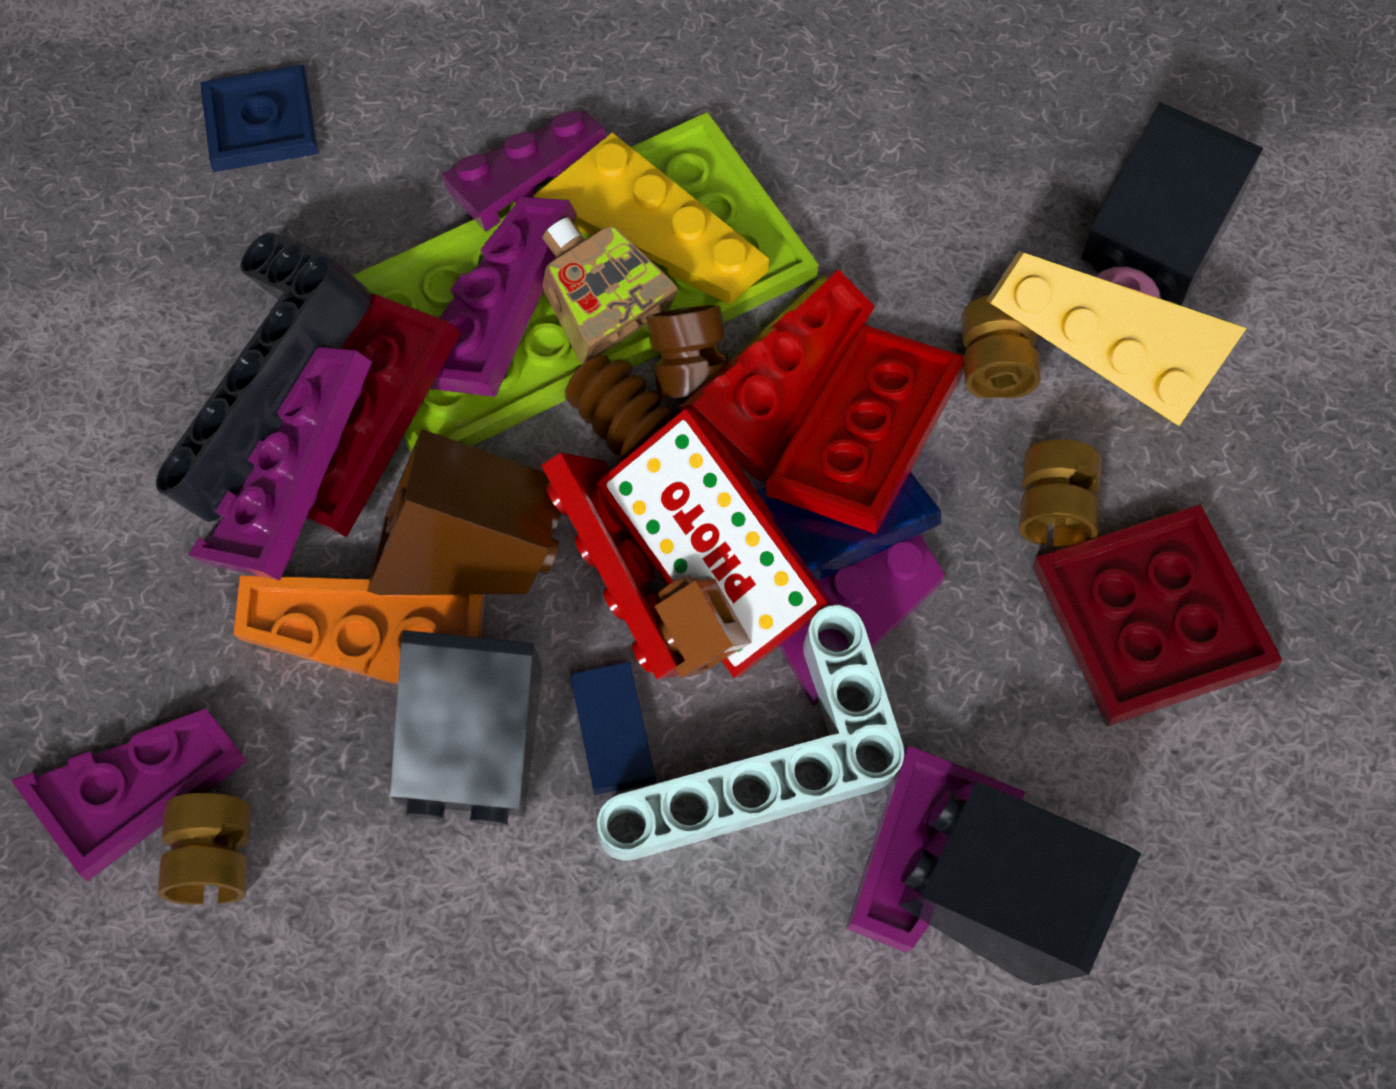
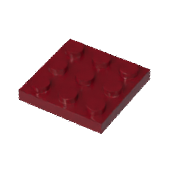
M1201 504L1038 556L1035 559L1033 565L1034 572L1107 727L1274 671L1283 661Z

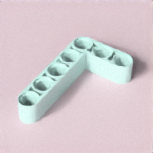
M841 605L827 606L819 610L812 618L803 643L804 656L818 694V701L829 736L622 793L609 799L600 809L597 818L598 837L603 850L611 857L622 861L635 860L871 793L887 786L902 767L904 747L865 626L859 615L850 608ZM825 629L838 630L846 636L849 648L842 652L829 651L821 645L818 633ZM843 687L859 689L867 698L868 708L859 712L846 710L837 699V690ZM867 745L877 747L886 757V770L872 773L863 769L856 759V749ZM804 762L818 764L827 775V786L820 790L804 788L798 783L794 768ZM743 779L758 781L767 792V801L755 808L742 806L733 795V786ZM682 796L695 797L703 803L706 809V817L696 825L687 826L681 824L674 819L670 812L671 805ZM623 813L636 815L645 826L644 834L632 843L616 841L608 831L609 824L614 817Z

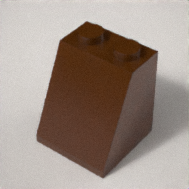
M421 429L384 516L367 591L377 595L528 594L538 572L548 574L559 545V540L551 536L558 525L561 512L555 507L547 493L546 485L550 483L548 477L544 472Z

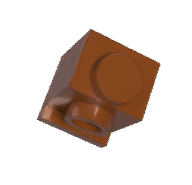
M688 575L674 581L658 593L662 602L655 605V608L662 619V622L659 624L661 634L672 651L676 654H682L685 660L675 667L681 678L702 674L752 643L716 579L693 581L691 576Z

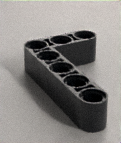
M267 232L255 239L245 251L240 266L241 271L278 301L166 458L156 478V488L161 494L207 522L221 517L215 511L227 491L236 495L239 493L254 468V464L247 459L259 440L264 441L269 435L277 432L283 422L277 411L317 347L341 349L365 315L372 298L371 291L327 254L275 233Z

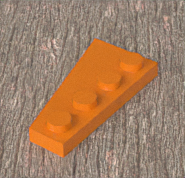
M240 575L233 635L244 642L398 685L403 630L482 638L485 594L377 595L367 591L370 579L281 577L279 581L260 576Z

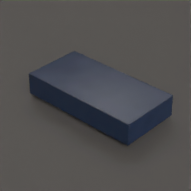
M625 662L570 674L594 795L655 783V772L631 663Z

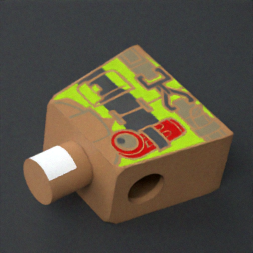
M564 218L556 222L544 233L542 239L557 259L545 268L542 283L543 290L582 365L589 359L603 354L646 326V316L670 310L678 288L616 227L608 226L586 240L572 220Z

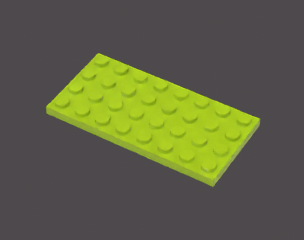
M708 112L631 147L769 258V271L730 305L668 275L667 267L650 260L678 288L670 310L702 305H720L722 320L725 323L818 277L819 264ZM513 201L497 212L500 223L487 232L475 220H471L352 276L365 285L371 293L439 318L454 298L450 289L462 274L467 275L478 267L484 259V255L481 252L482 247L516 203ZM581 232V234L584 236L586 240L591 237ZM544 290L496 397L430 389L403 436V440L410 452L414 448L421 429L472 447L566 401L565 389L574 373L582 366V363L573 350ZM646 325L601 355L608 356L610 363L619 359H627L632 367H635L660 355V352L651 349L648 327Z

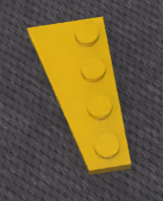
M614 133L607 136L533 195V198L569 200L577 214L574 224L579 231L592 237L608 226L616 227L648 259L667 267L668 275L729 305L769 271V258Z
M1018 251L986 300L1178 426H1180L1247 329Z

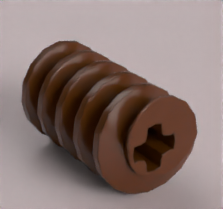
M599 355L586 361L574 373L565 389V399L573 408L578 409L579 415L586 423L592 424L593 431L600 439L606 440L608 448L615 455L621 456L622 462L675 417V413L670 406L658 408L661 397L655 390L644 392L647 382L641 375L631 376L633 367L627 359H619L610 363L608 356Z

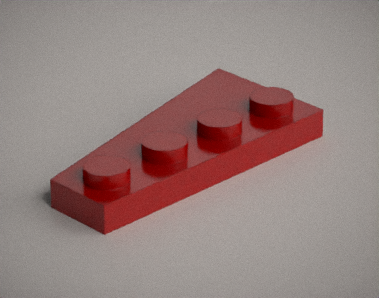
M839 269L825 273L679 408L682 411L685 408L692 409L700 420L707 421L733 459L752 477L760 481L768 480L854 334L862 324L866 323L875 306Z
M560 452L541 465L550 481L546 485V489L551 501L564 515L568 514L578 533L574 538L576 547L583 559L590 566L596 567L606 585V588L603 589L605 601L613 614L620 620H625L635 639L632 642V649L640 665L648 673H653L656 679L678 676L679 673L675 667L685 660L682 654H676L672 651L661 634L659 624L662 622V619L655 605L662 602L658 595L659 591L652 593L648 584L654 579V567L643 549L634 541L628 539L624 531L626 525L596 484L610 472L606 461Z

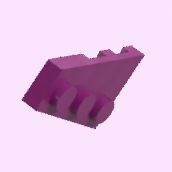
M583 109L580 111H568L559 114L552 120L551 124L534 132H524L509 137L503 146L490 152L464 157L456 164V167L441 173L451 196L487 232L500 223L497 212L514 200L516 203L520 197L533 198V195L536 194L534 187L546 178L555 179L607 136L604 127Z
M916 527L813 574L834 605L850 608L859 615L865 626L872 649L943 583L945 578L944 572ZM809 623L783 643L780 649L813 707L818 702V694L803 650V643L810 625ZM825 629L818 633L821 645L829 651L842 652L849 648L846 636L838 630Z
M205 708L132 735L130 742L96 755L89 751L67 759L68 765L39 776L32 772L13 779L11 782L77 873L88 882L163 825L164 807L167 800L185 794L206 793L247 761Z
M908 745L904 749L902 767L893 778L845 929L906 953L913 949L930 925L898 906V902L906 888V885L901 883V876L911 856L919 848L925 849L934 828L928 822L939 799L947 791L953 793L975 781L1020 800L1026 791Z

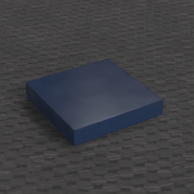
M304 65L200 82L209 160L213 172L319 154Z

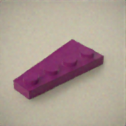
M520 197L482 247L481 252L484 255V259L478 267L467 275L462 274L450 289L454 298L439 318L452 323L461 334L430 389L496 397L543 292L542 283L545 268L557 259L542 237L556 222L564 218H570L574 223L577 216L569 200Z
M317 347L277 411L280 419L283 420L277 432L269 435L264 441L259 440L247 459L254 464L252 472L237 495L227 491L215 511L223 517L209 541L198 538L188 556L215 567L280 581L286 565L292 558L295 543L309 510L317 499L318 489L331 458L339 447L342 432L353 406L362 393L364 380L372 364L371 360L355 350Z

